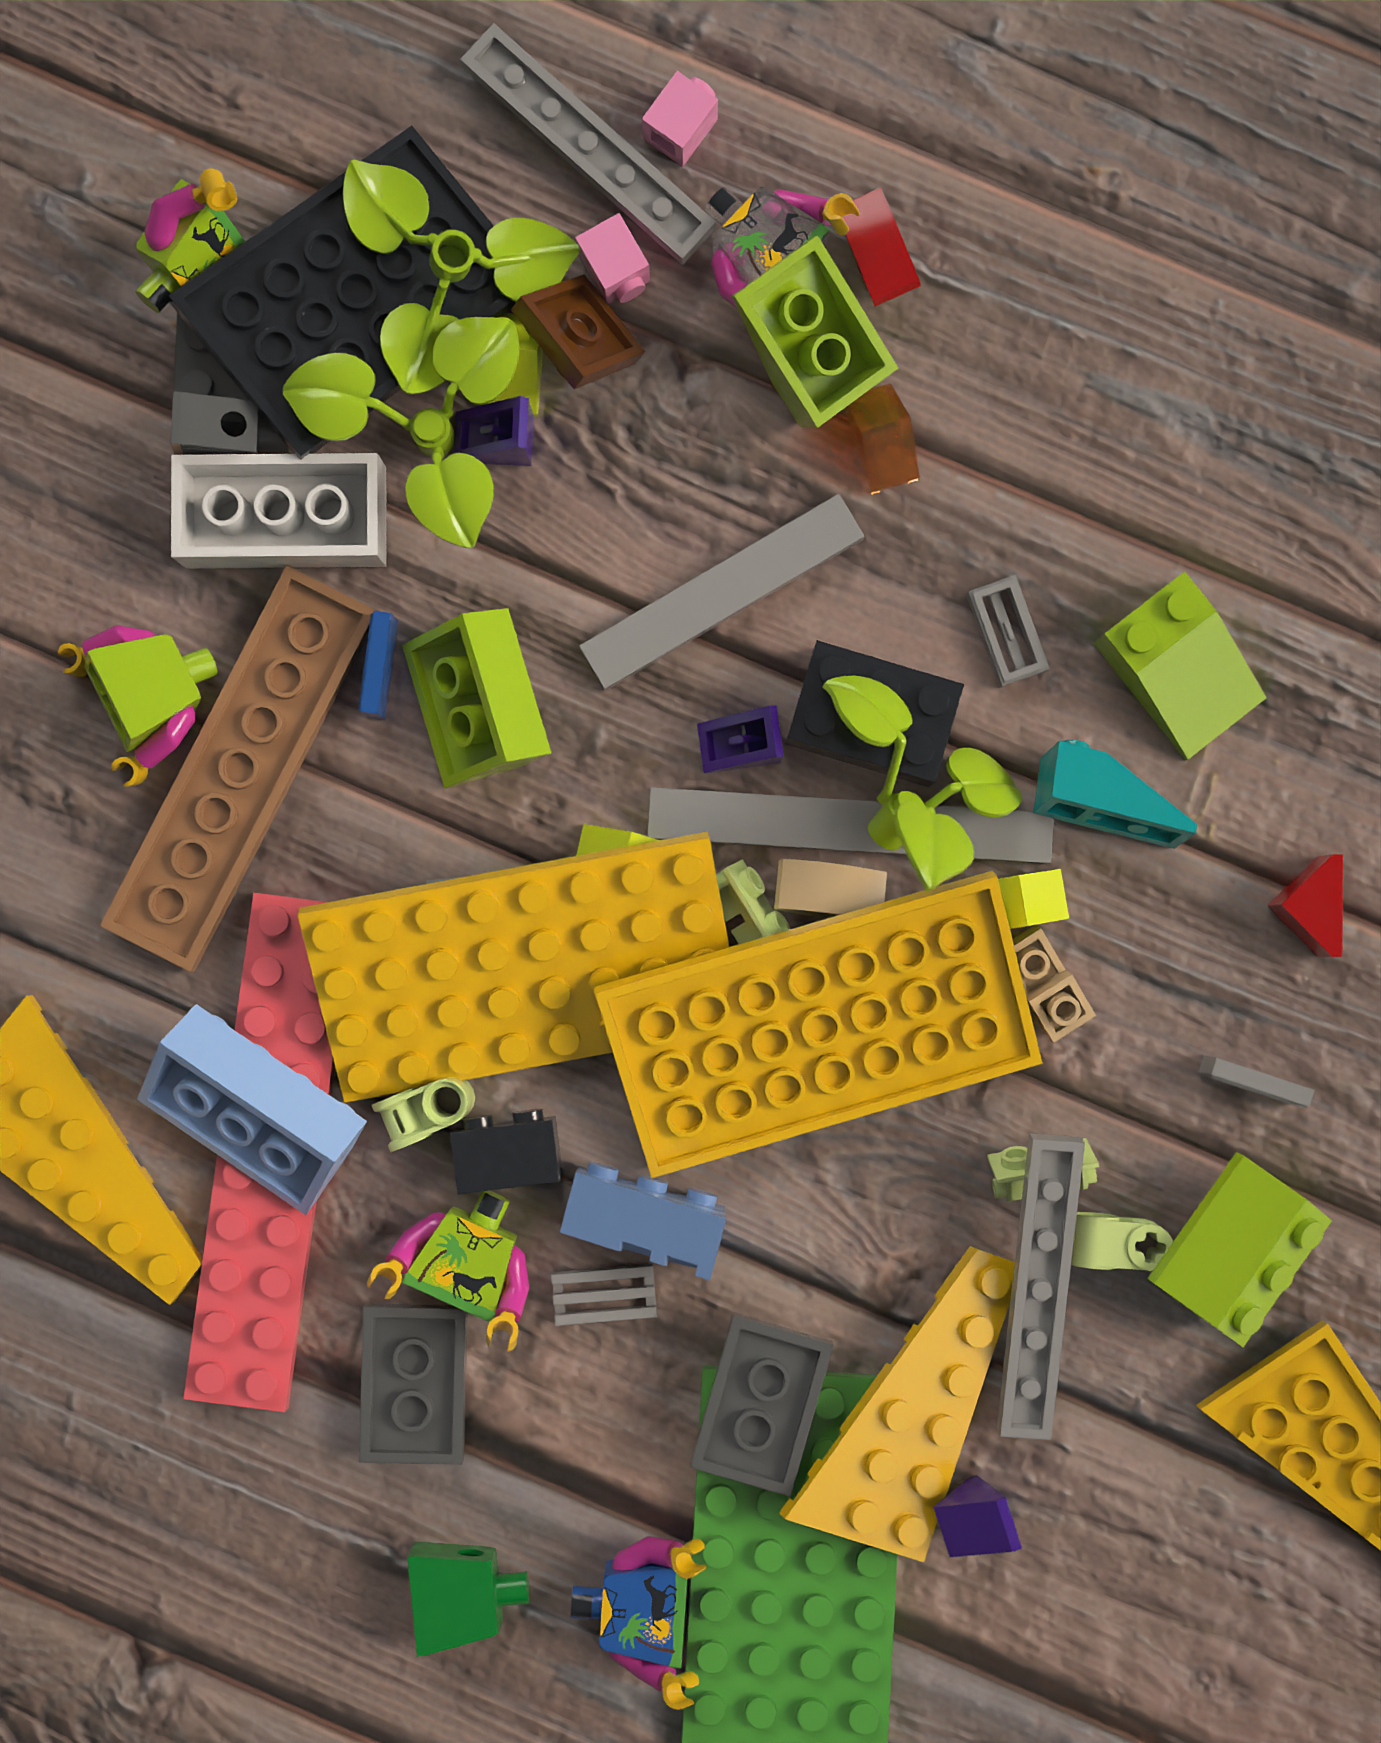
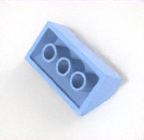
M197 1004L159 1043L137 1098L138 1101L304 1215L310 1211L343 1163L367 1122L357 1115L350 1106L338 1102L315 1086L306 1076L296 1073L271 1056L264 1047L252 1043L230 1028L223 1019L216 1015H211Z

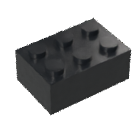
M817 640L811 654L785 745L887 775L894 752V743L889 746H875L858 738L839 716L830 694L822 688L828 680L836 677L861 676L870 678L893 690L905 703L912 716L910 727L906 731L901 732L906 738V745L896 778L926 787L934 784L938 776L964 684Z

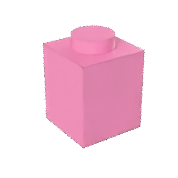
M676 71L642 118L643 139L683 167L718 120V99L715 98L716 95L712 88L697 77L689 79L679 71Z
M620 213L575 237L576 243L580 247L578 256L608 305L618 299L621 303L628 302L645 290V284L650 282L649 263Z

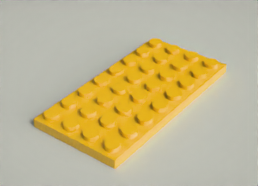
M708 831L300 907L297 914L344 1103L400 1093L411 1088L415 1090L447 1077L464 1081L613 1053L595 996V986L729 948Z
M993 871L937 886L930 891H920L594 987L595 996L651 1178L1043 1064L998 878Z

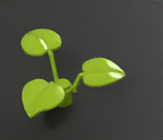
M351 160L348 164L343 186V204L348 225L356 239L369 250L379 254L394 252L401 245L404 238L413 245L430 246L432 248L429 257L430 267L434 275L440 279L430 311L417 303L403 304L389 313L381 328L380 347L383 358L401 390L407 394L424 393L440 386L446 381L439 376L434 367L433 346L441 331L459 319L450 315H439L449 283L462 280L468 274L473 262H476L485 269L495 268L494 283L497 289L505 297L517 302L521 296L560 283L580 252L579 245L559 229L528 218L505 219L489 230L486 237V247L491 259L483 256L481 250L474 247L472 240L465 233L458 230H447L439 236L435 233H431L429 236L415 235L413 232L425 224L429 213L428 195L420 181L405 170L393 166L370 164L359 160Z
M468 317L456 320L444 328L433 346V364L439 376L452 383L446 390L443 407L440 410L425 408L417 412L412 419L406 418L380 400L369 397L375 385V374L369 365L353 355L331 353L316 357L301 365L289 377L283 387V396L289 402L301 423L319 438L328 441H344L357 435L367 423V407L376 409L401 425L404 430L410 431L420 451L432 457L434 463L415 467L407 477L406 498L412 513L421 524L442 540L463 548L470 549L475 546L480 530L492 507L494 498L493 479L486 466L471 455L455 453L448 456L445 460L442 458L454 446L455 431L449 419L454 413L452 407L457 391L460 389L464 397L471 403L484 405L501 396L511 383L519 357V337L512 320L505 317Z
M841 676L828 680L822 688L830 694L839 716L858 738L875 746H889L894 743V752L884 788L877 796V801L883 806L868 823V832L871 838L879 846L887 850L895 851L903 846L910 863L926 891H930L945 880L962 873L974 859L972 842L956 820L944 814H936L934 808L952 794L961 792L966 805L974 813L991 818L1006 816L1012 813L1022 801V793L1019 788L1015 787L1011 776L997 761L984 752L974 748H959L952 752L946 762L947 771L955 782L946 786L925 804L920 797L910 791L893 794V788L906 745V738L901 732L906 731L912 724V716L907 706L893 690L870 678Z

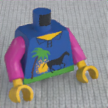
M647 1536L619 1551L613 1560L606 1561L603 1588L573 1586L570 1618L601 1620L599 1648L608 1651L612 1660L635 1677L662 1692L664 1701L670 1708L679 1710L694 1704L692 1699L684 1696L681 1685L686 1688L699 1685V1678L694 1672L687 1671L676 1675L674 1668H681L687 1579L696 1576L707 1568L705 1564H696L690 1554H696L705 1547L700 1539H692L682 1545L678 1541Z

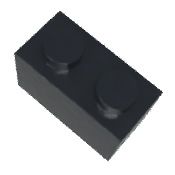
M530 1109L513 1112V1121L493 1124L492 1115L462 1119L463 1128H457L450 1133L457 1194L560 1182L563 1177L556 1116L544 1117L543 1109Z

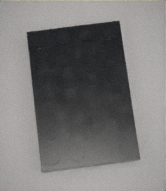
M412 125L362 160L365 163L393 166L405 170L424 186L428 195L429 213L425 224L413 232L415 235L429 236V234L435 233L439 236L447 230H458L465 233L472 240L474 247L480 249L483 256L491 259L486 247V237L494 225ZM346 172L169 295L172 307L245 396L254 403L259 413L291 452L296 454L300 460L308 454H314L330 441L319 438L311 433L301 423L293 408L283 396V387L289 377L301 365L316 357L331 353L353 355L369 365L375 374V385L369 397L385 402L400 391L401 388L386 364L381 351L380 334L384 320L391 311L406 303H417L430 311L440 280L434 275L430 267L429 257L432 250L430 246L413 245L404 238L401 245L394 252L379 254L369 250L356 239L348 225L343 204V186ZM473 262L468 274L462 280L449 283L439 315H450L459 320L468 317H501L513 308L516 302L505 297L497 289L494 283L495 268L485 269L476 262ZM367 407L368 413L374 410V408Z

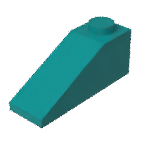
M1059 740L1040 758L1033 810L1035 814L1172 849L1177 848L1196 834L1197 824L1107 752L1091 749L1083 741Z

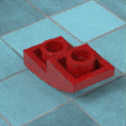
M878 188L854 199L853 202L860 214L859 216L848 214L843 217L849 227L845 237L874 307L921 287L920 280L882 189Z

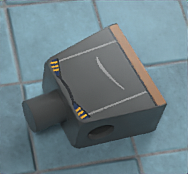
M173 391L171 445L174 455L259 454V451L289 453V448L268 422L261 420L260 413L251 400ZM233 431L244 432L241 436L231 437L228 435Z

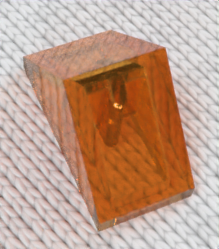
M891 383L868 390L845 407L871 494L920 479L911 417Z

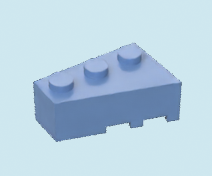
M589 1162L588 1169L578 1167L560 1233L616 1251L625 1249L650 1256V1262L667 1266L668 1261L693 1267L696 1268L695 1276L711 1280L726 1222L725 1206L716 1204L717 1195L693 1188H688L687 1195L667 1191L668 1182L644 1175H639L637 1182L618 1178L619 1169L600 1163Z

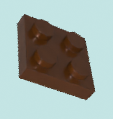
M585 274L521 296L511 309L523 324L527 333L537 342L556 366L559 374L567 380L573 389L635 365L645 353V350Z

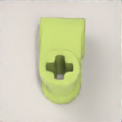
M447 1077L415 1090L414 1088L408 1089L371 1106L374 1112H380L391 1139L388 1147L390 1152L425 1139L433 1135V1132L448 1127L467 1116L474 1107L475 1094L468 1081ZM442 1087L452 1088L460 1096L461 1104L457 1113H446L438 1105L437 1096Z
M1077 1212L1071 1265L1102 1270L1121 1268L1153 1271L1173 1243V1240L1165 1229L1151 1220L1119 1217L1117 1215L1096 1212ZM1148 1232V1235L1157 1241L1156 1247L1148 1248L1146 1256H1144V1253L1138 1250L1135 1245L1136 1241H1145L1146 1233Z

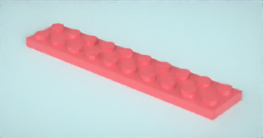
M253 892L234 1030L252 1043L264 1047L271 1056L296 1073L303 1074L315 1086L331 1096L335 1064L297 915L300 907L327 902ZM217 1155L183 1399L286 1412L289 1408L317 1201L310 1211L304 1215L219 1155Z

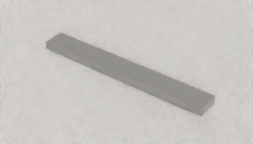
M654 787L650 789L648 837L664 840L708 831L710 843L907 855L903 846L898 850L891 851L882 848L871 838L868 832V823L883 806L879 802ZM938 805L934 808L936 814L950 816L962 826L974 847V859L1041 864L1051 863L1054 818L1033 813V811L1014 810L1006 816L991 818L976 814L969 807Z

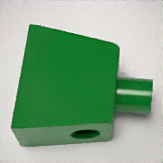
M414 1542L407 1557L417 1657L427 1656L494 1637L499 1634L503 1621L502 1606L530 1603L528 1572L499 1574L496 1548Z

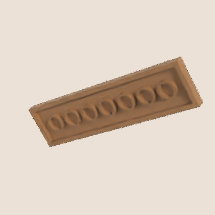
M286 565L100 924L101 927L189 972L196 971L369 633L371 613L377 610Z

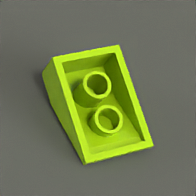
M818 235L813 236L731 296L773 386L799 427H820L898 369V366Z
M1185 571L1093 642L1102 656L1185 760L1190 759L1266 699L1265 694L1218 612Z

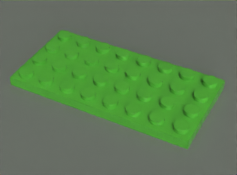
M702 1365L699 1430L718 1366ZM826 1372L791 1497L701 1470L696 1471L693 1539L702 1540L705 1548L696 1554H692V1560L699 1565L705 1564L707 1568L690 1579L685 1672H694L699 1678V1685L692 1688H684V1696L692 1699L694 1704L683 1708L681 1743H888L898 1554L786 1520L779 1514L789 1498L794 1500L809 1479L807 1473L818 1458L822 1460L840 1435L839 1428L877 1375Z

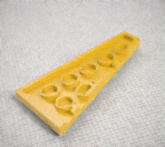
M26 995L0 1028V1171L170 1305L175 1302L201 1269L203 1256L173 1210L169 1211L152 1184L154 1183L146 1168L144 1166L141 1167L127 1146L129 1142L88 1079L81 1075L66 1052L68 1048L59 1034L54 1033L40 1012L42 1008L33 995Z
M969 1246L934 1295L935 1303L918 1326L914 1324L903 1340L906 1343L890 1365L888 1363L884 1365L839 1428L840 1435L822 1460L818 1458L807 1473L809 1479L794 1500L789 1498L779 1514L784 1519L921 1562L925 1561L938 1522L934 1506L946 1497L1011 1301L1014 1261Z
M1321 1320L1196 1404V1406L1381 1551V1402L1330 1326Z

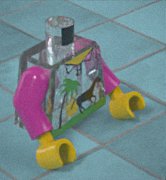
M761 186L743 204L725 187L719 189L707 203L705 211L722 226L713 237L714 254L711 260L720 296L737 308L731 297L813 236L818 235L826 248L830 231L826 226L831 225L838 235L844 236L847 234L849 227L843 217L848 214H854L855 216L860 214L852 198L844 193L836 194L827 199L781 189L772 192L768 188Z

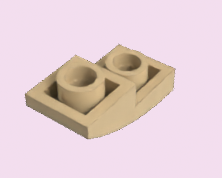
M781 859L778 865L774 910L822 918L825 916L835 917L885 902L887 872L835 863Z
M1034 925L1013 938L1029 1009L1053 1043L1096 1016L1075 978L1064 968L1040 927Z

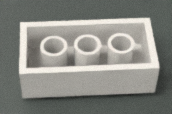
M377 453L308 454L301 460L296 454L171 455V557L185 568H285L286 565L292 568L386 567V466Z

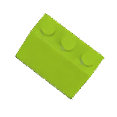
M508 608L462 613L402 645L445 789L512 770L551 754L546 731Z
M1236 1152L1147 1279L1237 1344L1244 1347L1250 1337L1260 1329L1264 1317L1281 1293L1291 1285L1295 1273L1311 1250L1321 1242L1324 1232L1332 1220L1300 1194L1244 1155Z

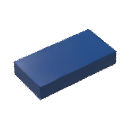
M374 611L371 613L358 708L368 718L384 720L386 719L398 629V620L389 612Z

